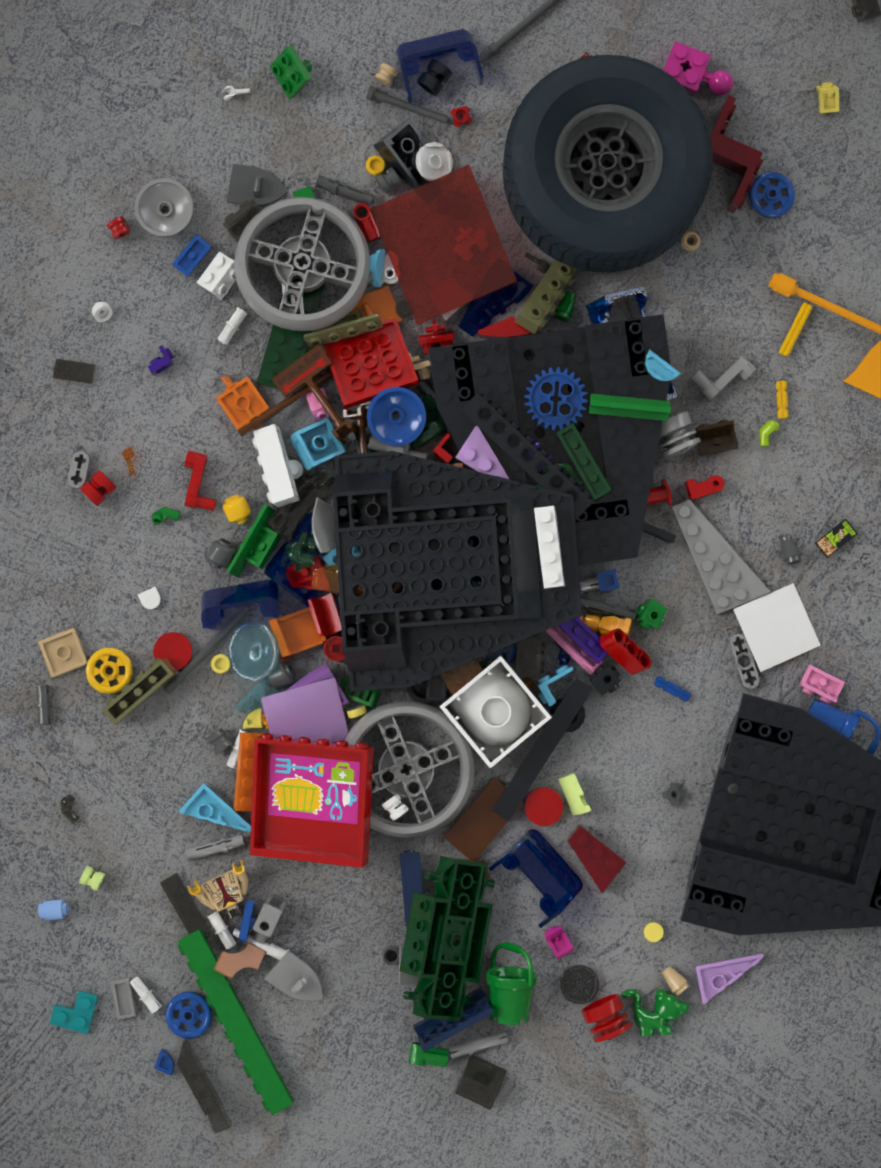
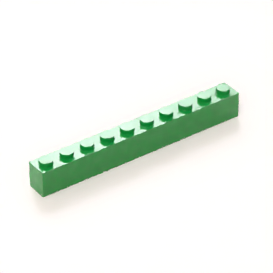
M199 928L179 939V945H177L179 951L188 958L189 962H187L190 971L196 973L198 977L196 982L201 990H205L207 1003L216 1010L217 1014H215V1017L220 1025H224L226 1029L224 1033L227 1040L233 1042L235 1055L244 1062L245 1066L243 1069L248 1077H252L254 1084H252L257 1095L261 1094L264 1100L262 1104L266 1112L270 1111L274 1115L292 1105L294 1099L228 977L213 970L218 958L203 930Z

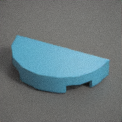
M376 249V253L372 254L370 258V272H373L371 283L374 287H381L385 249Z
M649 349L645 365L653 378L659 381H670L681 374Z

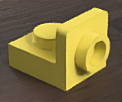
M825 82L821 86H816L819 113L839 112V88L833 85L832 82Z

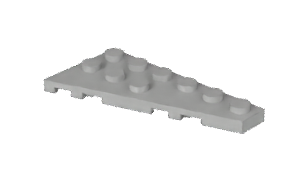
M690 499L671 507L716 615L770 593V590Z

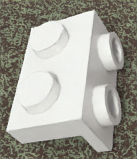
M218 252L196 283L219 300H222L236 281L234 260Z

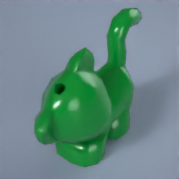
M627 989L622 992L623 998H634V1021L639 1027L640 1036H654V1030H659L660 1035H673V1029L670 1025H667V1022L677 1021L681 1015H684L689 1010V1004L681 1002L672 994H667L663 989L656 991L654 1013L641 1008V994L636 989Z

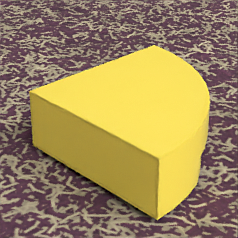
M262 708L252 711L246 717L243 729L263 728Z

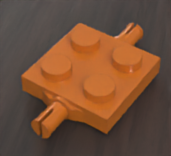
M228 374L224 375L228 382L223 376L221 377L227 388L216 397V400L237 430L250 423L249 420L255 416L259 417L270 409L248 376L235 383L232 382Z

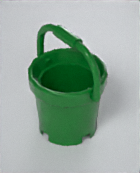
M510 942L500 943L492 951L490 969L486 971L490 1005L493 1013L490 1014V1020L493 1021L495 1017L497 1018V1023L505 1025H520V1019H525V1023H528L532 992L537 982V974L533 971L530 956L521 946ZM504 948L518 954L521 953L526 959L528 969L509 966L495 967L497 952L499 949Z

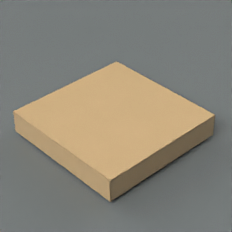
M75 627L38 641L51 678L85 666L88 663Z

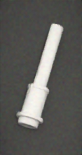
M235 928L232 935L239 938L240 930ZM248 934V943L266 951L267 955L278 960L288 951L274 943H271V945L266 942L258 943L253 940L254 936Z

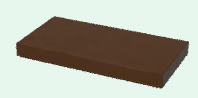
M494 777L444 836L448 842L473 861L480 856L508 822V820L492 811L506 789ZM523 801L520 802V804H519L518 807L516 808L515 812H516V811L521 807V805L524 803Z

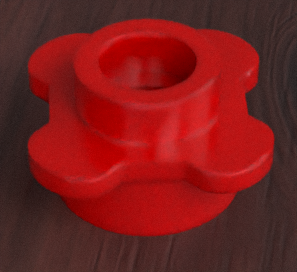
M467 106L451 110L455 127H460L462 124H471L472 118L469 117V108Z

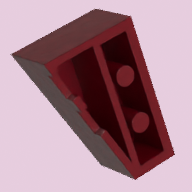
M579 824L567 838L568 843L600 892L603 893L627 862Z

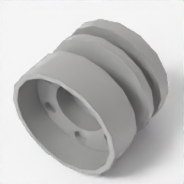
M688 411L662 422L660 439L664 438L665 442L659 446V450L666 447L669 448L668 451L662 453L663 458L681 455L690 451L701 442L699 437L690 440V437L695 435L697 431L687 432L686 430L693 423Z

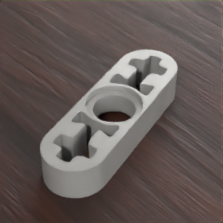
M735 634L730 638L729 646L740 681L745 688L753 689L758 686L760 681L754 659L745 636ZM736 637L739 640L743 639L741 648L742 650L746 649L747 653L744 652L736 655V651H739V647L733 644L736 641ZM741 656L749 658L750 663L747 667H742L739 664ZM752 667L753 671H749L751 677H755V680L752 682L753 685L750 686V683L745 682L748 678L747 673L742 674L741 670H748Z

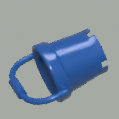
M815 698L807 713L848 739L851 738L860 720V716L871 722L875 728L876 736L867 751L874 755L881 737L880 727L875 719L859 709L855 710V712L847 713Z

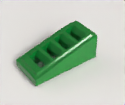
M343 675L340 687L346 698L375 709L382 690H366L362 699H360L362 691H357L355 696H352L354 691L350 689L348 694L345 693L350 678ZM371 691H373V692H372V695H371V697H370V700H369V702H368V698H369V696H370V693H371Z

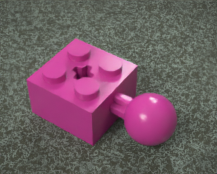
M674 42L664 71L674 77L691 96H695L701 81L709 84L710 90L716 95H725L733 87V78L727 71L718 70L714 73L706 71L711 55L679 42ZM683 66L687 67L686 72L683 71Z

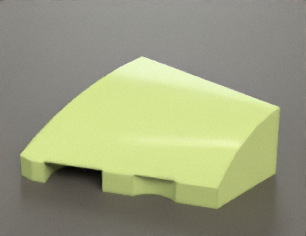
M575 773L559 778L558 780L572 815L591 811L590 806L586 803L584 793Z

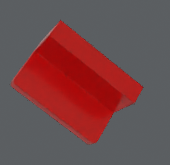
M449 433L445 435L433 450V454L445 464H451L453 461V457L443 449L451 439Z
M330 593L321 598L308 599L319 636H333L342 632L340 606L336 593Z

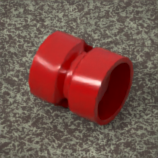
M98 470L92 476V481H87L80 490L96 506H99L105 500V495H110L117 486L101 470Z
M340 636L330 637L324 644V654L331 661L338 662L345 659L342 637Z

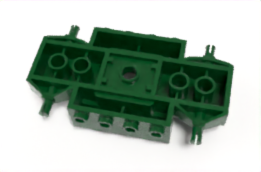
M440 856L439 866L436 871H427L425 874L430 876H424L426 880H434V895L413 892L399 971L419 977L414 992L405 991L403 993L406 994L403 995L405 1000L413 1001L412 1014L425 1019L459 1021L465 1004L472 1005L474 1003L469 1001H474L473 996H466V982L479 983L493 907V904L482 902L481 900L484 889L495 886L490 884L495 883V881L487 878L488 867L486 863Z

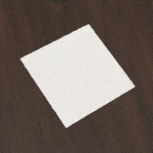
M794 583L733 609L760 672L821 646Z

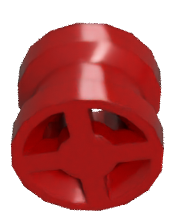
M123 216L113 219L106 225L112 231L114 240L126 236L131 231L125 225Z

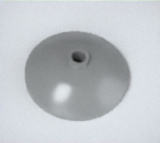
M167 178L153 180L147 183L136 197V218L139 224L152 235L159 237L176 235L187 227L192 218L193 201L191 195L181 183ZM163 208H169L168 213H163Z

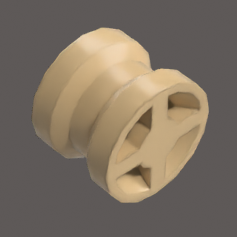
M381 63L380 71L374 78L381 84L391 87L393 84L392 80L397 76L398 71L387 64Z

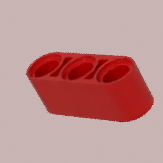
M616 628L600 636L601 647L631 675L651 667V659L648 654L621 629Z

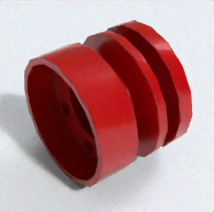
M619 994L603 997L581 1010L586 1023L596 1022L590 1028L591 1033H596L593 1036L595 1042L616 1038L632 1027L631 1021L625 1020L628 1017L627 1013H617L624 1007Z

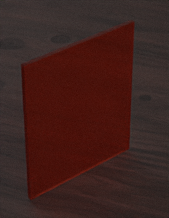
M465 165L458 170L370 209L417 325H421L426 321L517 282L470 165Z

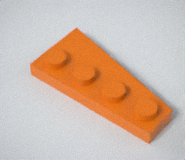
M240 732L233 807L235 811H252L254 739L260 737L262 733Z

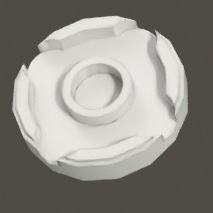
M427 143L416 154L417 170L428 181H441L452 170V155L441 143Z

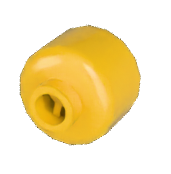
M235 494L224 500L225 503L222 508L229 522L242 524L248 520L247 516L250 515L251 509L245 497Z

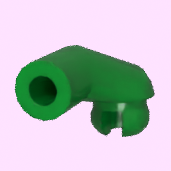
M162 507L152 514L151 520L156 525L168 518L178 521L181 512Z

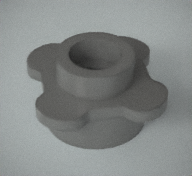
M671 783L670 788L662 793V797L670 801L671 806L674 807L678 805L681 798L686 796L685 791L680 790L676 783Z

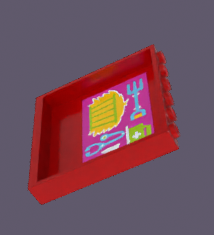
M262 733L260 737L255 738L250 855L359 868L366 866L369 860L374 747L367 746V743L363 742L351 745L348 744V741L342 740L331 743L329 739L310 741V737H299V739H292L290 735L273 737L271 733Z

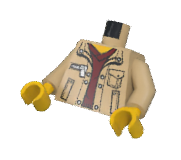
M241 860V866L239 867L232 863V870L204 882L200 886L198 881L195 880L196 887L190 888L187 885L190 894L195 895L202 904L212 910L216 909L219 912L226 908L230 918L240 915L241 911L237 903L244 900L249 883L244 869V862Z

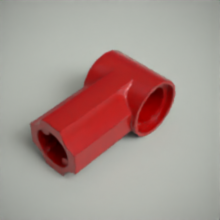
M363 203L357 204L354 207L353 215L367 243L381 238L368 205ZM359 209H365L368 212L364 218H359L356 213Z

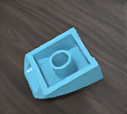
M329 417L296 431L290 436L291 444L302 466L308 471L334 459L335 456L347 452L346 444L343 445L332 433L336 428L333 426L334 422Z

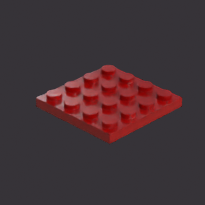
M396 317L383 321V327L375 331L323 344L326 355L332 362L330 367L345 409L371 401L379 392L387 388H409L419 384Z

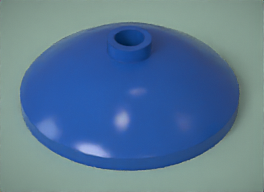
M391 387L382 390L372 399L367 411V422L372 434L379 441L391 446H402L411 443L421 434L426 422V411L423 402L414 392L402 387ZM393 412H399V417L393 418Z

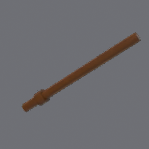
M329 369L313 381L317 386L321 385L333 377L332 370ZM305 385L259 417L255 416L249 420L250 423L238 430L239 435L243 437L253 429L257 430L262 426V423L311 391L310 388Z

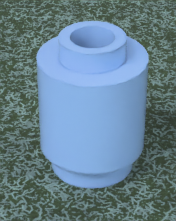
M63 899L40 903L38 906L40 919H45V921L65 919L69 913L68 903H65Z

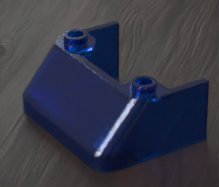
M460 29L406 42L398 46L396 55L409 103L412 102V93L408 76L418 73L420 61L457 52L462 61H473L479 86L483 85L484 76L477 48L469 31Z
M531 829L525 833L488 868L492 871L500 864L508 870H514L519 867L541 892L543 897L540 899L539 904L541 910L547 916L538 925L540 928L561 914L583 888V883L579 876L536 829Z

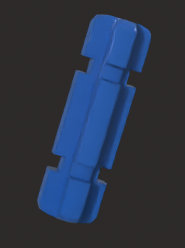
M661 676L656 678L655 686L663 688L664 691L675 697H680L679 699L684 702L689 700L690 692L681 690V687L670 681H665L666 679Z

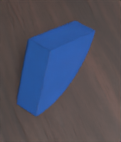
M162 1049L154 1069L172 1076L174 1070L172 1057L167 1051Z

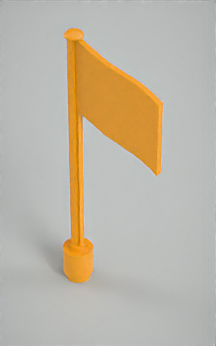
M776 272L771 277L768 287H771L772 291L787 298L790 295H797L881 335V325L799 288V285L796 284L797 280L783 273L778 274ZM881 340L869 350L855 371L843 380V382L881 399Z

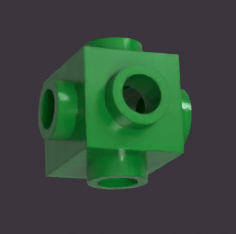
M646 599L637 608L635 620L640 622L638 625L645 630L657 629V627L659 628L665 620L664 615L668 609L653 599Z

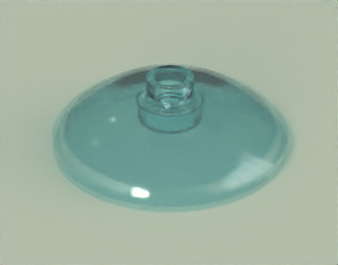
M249 622L241 625L233 633L229 642L228 656L235 673L245 680L259 681L265 679L274 671L279 658V645L275 634L269 627L262 623Z

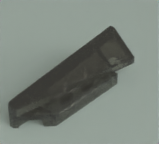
M185 1039L182 1043L177 1065L205 1116L208 1115L214 1133L229 1129L232 1126V1122L223 1107V1103L190 1043Z

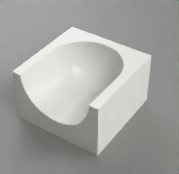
M502 656L439 706L489 768L494 766L552 718Z

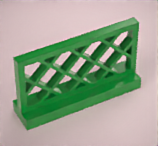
M591 394L589 414L668 421L669 414L671 413L670 401Z

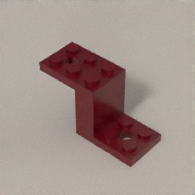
M728 95L710 137L713 163L742 175L727 211L734 214L745 203L748 195L744 193L745 191L749 192L756 177H753V174H757L763 163V159H760L763 153L723 135L729 124L725 121H730L737 106L734 104L736 98Z

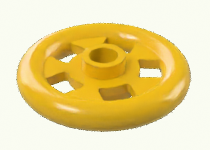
M108 647L96 651L90 657L86 666L88 682L96 691L103 694L120 692L124 686L130 683L133 675L131 660L123 651L116 648ZM110 655L118 658L116 663L108 661ZM99 659L104 662L101 665L100 669L95 667V664ZM119 666L125 667V675H119ZM108 667H111L113 669V673L111 675L107 674L106 669ZM99 673L104 679L102 683H99L95 678ZM117 678L119 684L110 686L109 681Z

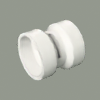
M395 794L382 804V807L389 811L390 818L393 821L409 810L405 804L401 803V798L398 794Z

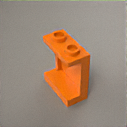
M310 606L278 619L269 620L268 622L282 659L324 644L326 638L329 637L318 635Z

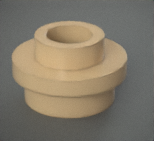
M686 232L681 238V245L687 251H694L700 245V237L695 232ZM687 239H693L694 244L689 245Z

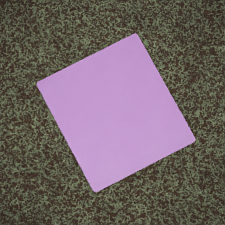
M335 678L261 698L269 732L273 734V737H280V735H290L292 739L310 737V741L329 739V742L332 743L345 739L348 734Z

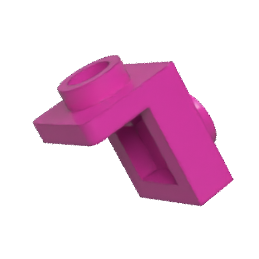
M561 925L549 928L546 931L547 933L544 934L557 960L574 951Z

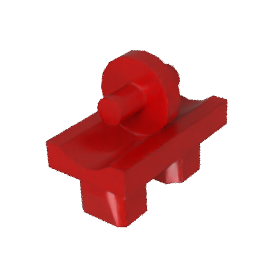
M432 321V327H425L426 333L430 334L418 335L419 344L422 345L424 354H428L429 348H434L433 343L441 342V346L453 345V330L445 331L444 325L437 326L436 321Z

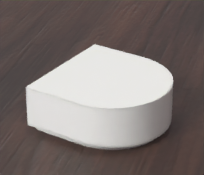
M156 587L138 594L141 604L145 608L155 609L160 605L161 597Z

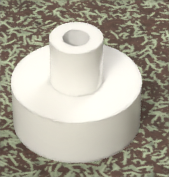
M106 302L95 303L91 311L93 317L98 322L109 320L113 313L111 307Z

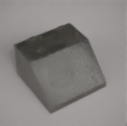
M471 1055L455 1087V1094L491 1110L507 1070L476 1055Z

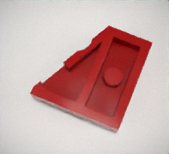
M320 555L284 569L292 587H305L310 590L322 589L327 590V592L335 590Z

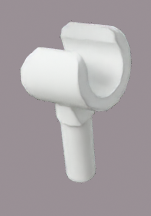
M227 86L222 92H227L229 95H226L223 99L228 101L234 95L250 93V88L234 89L232 86Z

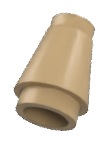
M671 966L661 973L672 993L675 992L677 996L689 987L688 980Z

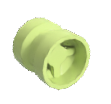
M87 865L79 883L84 886L89 885L91 889L98 891L105 873L101 871L96 872Z

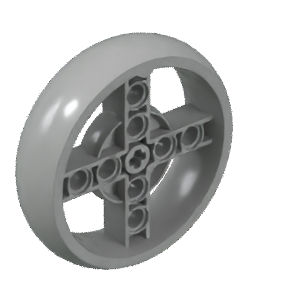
M294 197L267 206L250 220L244 228L236 247L234 272L243 298L261 318L283 329L313 331L335 324L356 307L369 282L371 257L367 241L361 229L345 211L321 199ZM307 215L301 235L287 239L280 246L257 240L259 235L274 222L289 216ZM326 220L339 227L350 240L355 252L356 267L331 260L328 249L320 242ZM310 225H317L318 229L311 231L308 227ZM305 243H311L313 247L311 249H305L303 245ZM264 250L270 252L267 257H262L260 253ZM281 256L289 258L286 262H281L278 259ZM249 261L274 268L277 279L285 286L279 309L267 303L256 291L250 277ZM305 261L306 264H304L303 267H300L299 263ZM319 266H324L327 268L326 271L322 273L318 272L316 269ZM343 271L345 276L338 278L335 276V273ZM295 279L302 280V284L299 286L293 285L292 282ZM325 282L349 288L346 294L331 307L317 313L298 314L302 295L304 296V293L318 289ZM291 295H295L297 301L294 304H289L286 298L288 299Z
M396 701L369 711L354 724L344 741L355 745V743L362 740L370 729L378 724L387 748L382 752L378 760L377 772L372 774V780L376 783L372 793L385 789L393 796L398 794L402 799H409L418 820L415 823L392 822L378 816L371 810L370 828L381 834L396 838H417L442 829L461 812L473 788L475 760L470 743L442 710L426 703ZM407 715L427 719L444 730L452 741L428 750L416 741L404 740L395 717ZM390 727L395 728L397 731V736L393 739L386 736V730ZM402 746L405 750L404 755L401 757L395 756L393 753L394 747ZM446 749L448 757L445 760H440L437 757L438 750ZM426 756L430 759L428 767L420 766L419 759ZM459 758L460 777L457 789L450 802L435 815L426 791L434 781L436 767ZM404 764L412 767L408 775L401 772ZM387 771L394 775V779L391 782L383 780V774ZM411 782H416L419 784L420 789L416 793H411L408 785ZM420 800L427 803V808L424 811H419L416 808V803Z

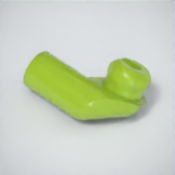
M769 420L760 428V447L769 446V435L779 430V423L777 421Z

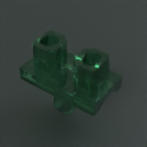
M302 532L298 542L294 541L293 544H287L285 547V552L288 554L287 558L295 564V571L301 572L303 567L311 568L314 558L313 555L308 553H316L319 550L315 539L310 538L308 532Z

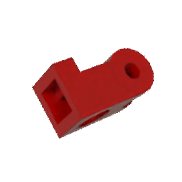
M713 475L706 481L695 483L694 479L684 482L690 500L717 493L724 487V480L718 475Z

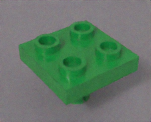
M293 45L287 46L270 65L273 74L276 76L288 99L294 98L312 79L309 74L312 71V65L305 66L310 61L305 60L302 62Z

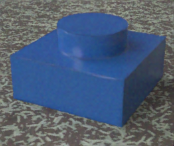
M616 569L596 573L600 592L619 589Z

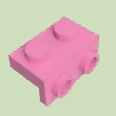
M808 665L799 686L803 688L802 692L810 696L816 694L820 696V701L830 705L831 702L837 703V698L845 682L812 665Z

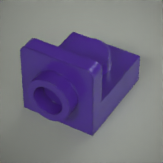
M162 345L159 348L164 357L153 359L150 362L151 365L147 366L153 376L174 365L171 360L174 358L169 348L165 349Z

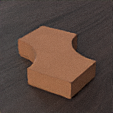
M247 943L238 953L232 954L223 951L213 970L231 979L240 969L249 968L257 970L266 952L250 943Z

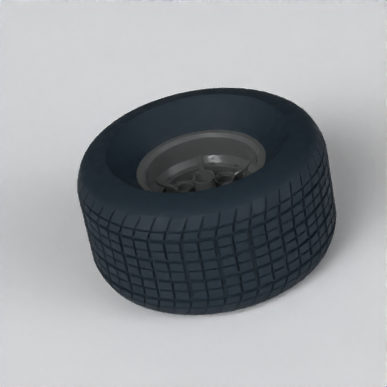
M598 55L581 58L547 74L527 93L518 106L508 129L504 150L503 184L506 199L514 219L528 239L541 251L558 262L573 268L592 272H617L636 268L668 251L684 235L703 204L711 180L713 166L711 137L704 116L693 97L674 77L664 70L648 62L627 56ZM602 131L610 132L605 140H601L595 133ZM630 141L634 144L639 154L627 151ZM613 143L618 144L620 150L612 151L610 145ZM592 145L599 146L600 151L598 153H594L590 150V147ZM577 146L581 156L570 159L572 151ZM624 159L629 160L631 166L623 167L621 161ZM587 162L591 164L592 169L584 170L581 165ZM641 176L639 183L633 189L630 179ZM615 177H619L622 179L623 183L621 185H615L612 179ZM594 179H601L603 185L600 187L593 184ZM575 182H582L584 184L583 189L581 190ZM606 195H609L613 200L603 199Z

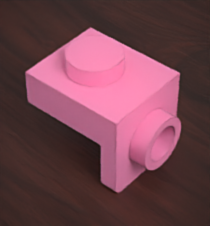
M321 388V392L327 399L324 388ZM312 392L307 393L306 398L314 421L319 422L328 418L329 415Z

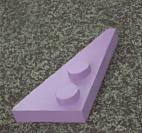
M475 426L455 458L477 472L509 479L480 428Z
M763 953L696 965L695 970L702 1004H706L709 999L737 980L745 971L755 966L764 957Z

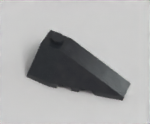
M409 118L387 133L373 146L383 160L428 205L442 193L438 181L426 180L417 170L416 154L423 146V138Z

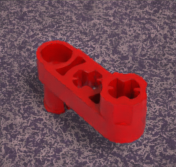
M188 450L184 467L193 469L184 506L194 509L198 507L214 512L216 499L202 497L199 494L208 455Z

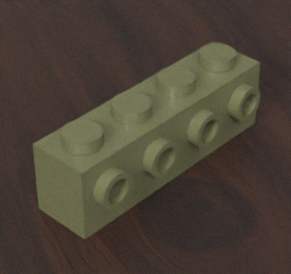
M554 260L519 312L515 323L532 334H535L538 329L542 330L548 321L545 319L548 314L551 316L557 307L555 305L556 301L559 300L561 302L567 291L564 289L566 286L571 287L575 281L574 273L576 268Z
M157 658L150 664L151 668L147 672L142 671L135 677L136 681L133 684L128 683L120 690L122 693L118 697L113 696L106 702L107 706L102 710L114 725L121 723L178 674V671L167 658Z

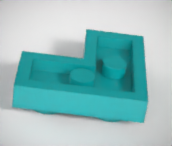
M79 990L74 1009L55 1004L49 1024L88 1034L99 995Z

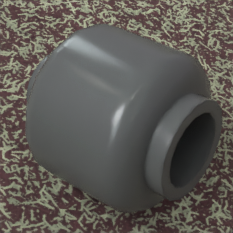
M222 538L212 542L207 558L211 561L210 564L213 567L221 569V567L229 566L235 555L233 543Z
M279 662L268 668L265 679L269 687L282 690L293 684L296 673L291 664Z

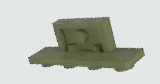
M360 310L350 312L335 324L322 330L305 334L304 340L309 348H313L318 344L321 346L365 332L375 331L382 328L383 324L378 314L362 318Z

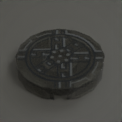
M576 964L563 972L560 979V988L563 996L568 1001L574 1004H585L596 997L599 990V980L597 974L590 967Z

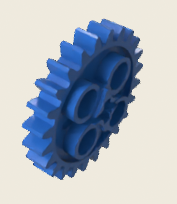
M549 367V373L546 374L542 370L543 376L540 377L535 374L536 382L529 381L533 386L532 388L526 387L530 395H524L525 398L529 399L525 406L531 407L527 413H534L531 418L532 420L539 419L538 426L544 422L545 429L552 425V430L554 431L556 425H559L560 430H562L563 424L569 426L571 420L577 423L576 416L583 417L579 411L586 410L582 403L588 402V400L583 399V396L588 393L581 391L585 384H578L581 379L580 377L575 380L573 379L574 372L567 375V368L561 373L559 367H557L556 372H553L552 368ZM558 381V396L562 400L558 401L557 415L553 416L554 401L550 400V398L554 397L555 382ZM544 383H550L553 386L551 393L545 394L542 392L541 387ZM569 384L572 387L570 395L562 394L561 387L563 385ZM544 402L551 405V411L547 414L540 411V405ZM562 404H568L571 407L568 415L560 413L559 408Z

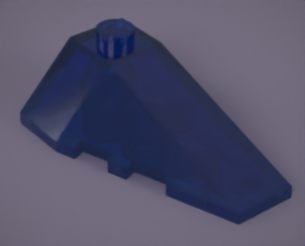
M498 258L485 274L458 327L473 337L477 334L478 330L488 326L491 323V319L495 316L504 314L506 308L513 303H519L534 285L512 266Z

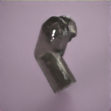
M68 794L61 799V813L74 824L80 817L72 810L75 798Z

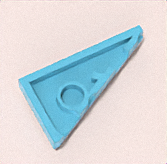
M205 783L178 811L181 814L251 832V825Z

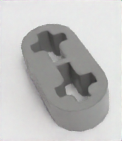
M79 451L72 457L68 482L74 488H81L87 482L90 467V457L87 453ZM81 455H83V458L86 459V463H82L81 469H78L79 462H77L76 459L80 458ZM78 471H80L79 477L82 478V482H78L75 485V481L72 478L76 477Z

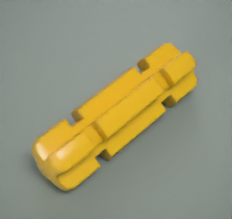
M786 381L776 382V390H778L776 393L777 408H779L777 411L778 419L789 417Z

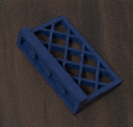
M482 987L466 995L473 996L474 1001H469L474 1003L472 1005L465 1004L459 1021L423 1019L413 1025L423 1052L493 1013L490 1001Z

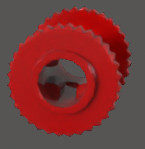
M665 479L661 480V486L650 489L647 505L666 501L668 506L672 504L671 491Z

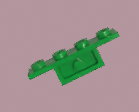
M265 504L259 511L257 519L249 528L246 538L240 544L238 552L234 559L231 560L226 572L239 578L247 562L263 569L281 538L280 534L267 528L276 513L275 509Z

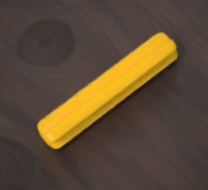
M805 302L802 304L779 350L781 355L789 356L812 310L810 304Z

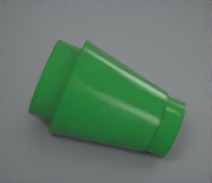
M566 292L554 311L555 318L563 322H568L572 318L576 300L574 293Z

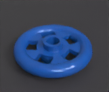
M766 172L755 178L749 190V201L752 208L758 214L768 218L780 217L787 213L795 199V191L791 181L786 176L777 172ZM770 180H777L778 186L769 185ZM759 185L765 187L762 194L757 192ZM780 189L787 190V197H781ZM773 191L775 197H770L769 192ZM761 199L768 204L765 208L759 204ZM780 201L782 207L775 210L773 204Z
M191 991L182 992L173 997L166 1008L165 1017L167 1025L175 1035L181 1038L192 1039L199 1037L210 1027L212 1008L201 994ZM190 999L191 1005L183 1007L182 1001ZM201 1004V1006L204 1009V1012L200 1014L198 1010L195 1008V1006ZM174 1009L180 1010L179 1018H173ZM186 1012H190L192 1014L191 1019H187L185 1017ZM200 1019L203 1023L199 1028H196L193 1024ZM181 1022L189 1025L187 1031L179 1028Z

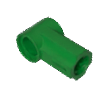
M412 1042L408 1062L421 1066L428 1064L447 1067L449 1050L432 1047L423 1052L419 1042Z

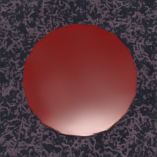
M170 632L163 634L154 645L155 660L157 658H167L176 670L183 669L192 658L191 643L187 637L180 633Z
M540 787L531 791L526 797L524 804L525 813L534 824L550 826L561 817L563 801L560 795L553 789Z

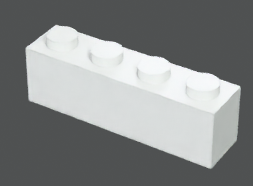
M272 424L253 431L255 438H252L255 449H258L259 452L257 460L260 467H263L264 474H262L264 484L268 485L269 492H267L269 502L279 508L300 501L280 428Z
M556 507L534 508L544 589L565 587Z

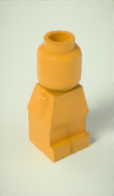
M589 614L580 617L594 633L599 631L600 636L619 628L630 637L632 619L630 618L621 619L616 616H606L600 620V617Z

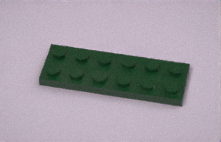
M295 279V280H293L292 283H294V284L297 283V282H301V283H302V280H300V279ZM325 283L314 291L304 293V314L318 312ZM282 291L281 298H280L279 305H278V308H277V309H279V307H280L281 300H282V297H283V291ZM291 297L288 298L289 304H291ZM273 325L257 384L278 389L272 378L306 354L308 345L304 340V335L312 331H292Z

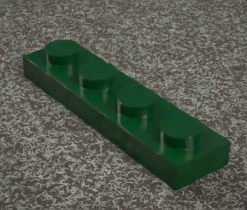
M572 423L557 432L556 434L594 500L597 501L611 493L613 490L575 424Z

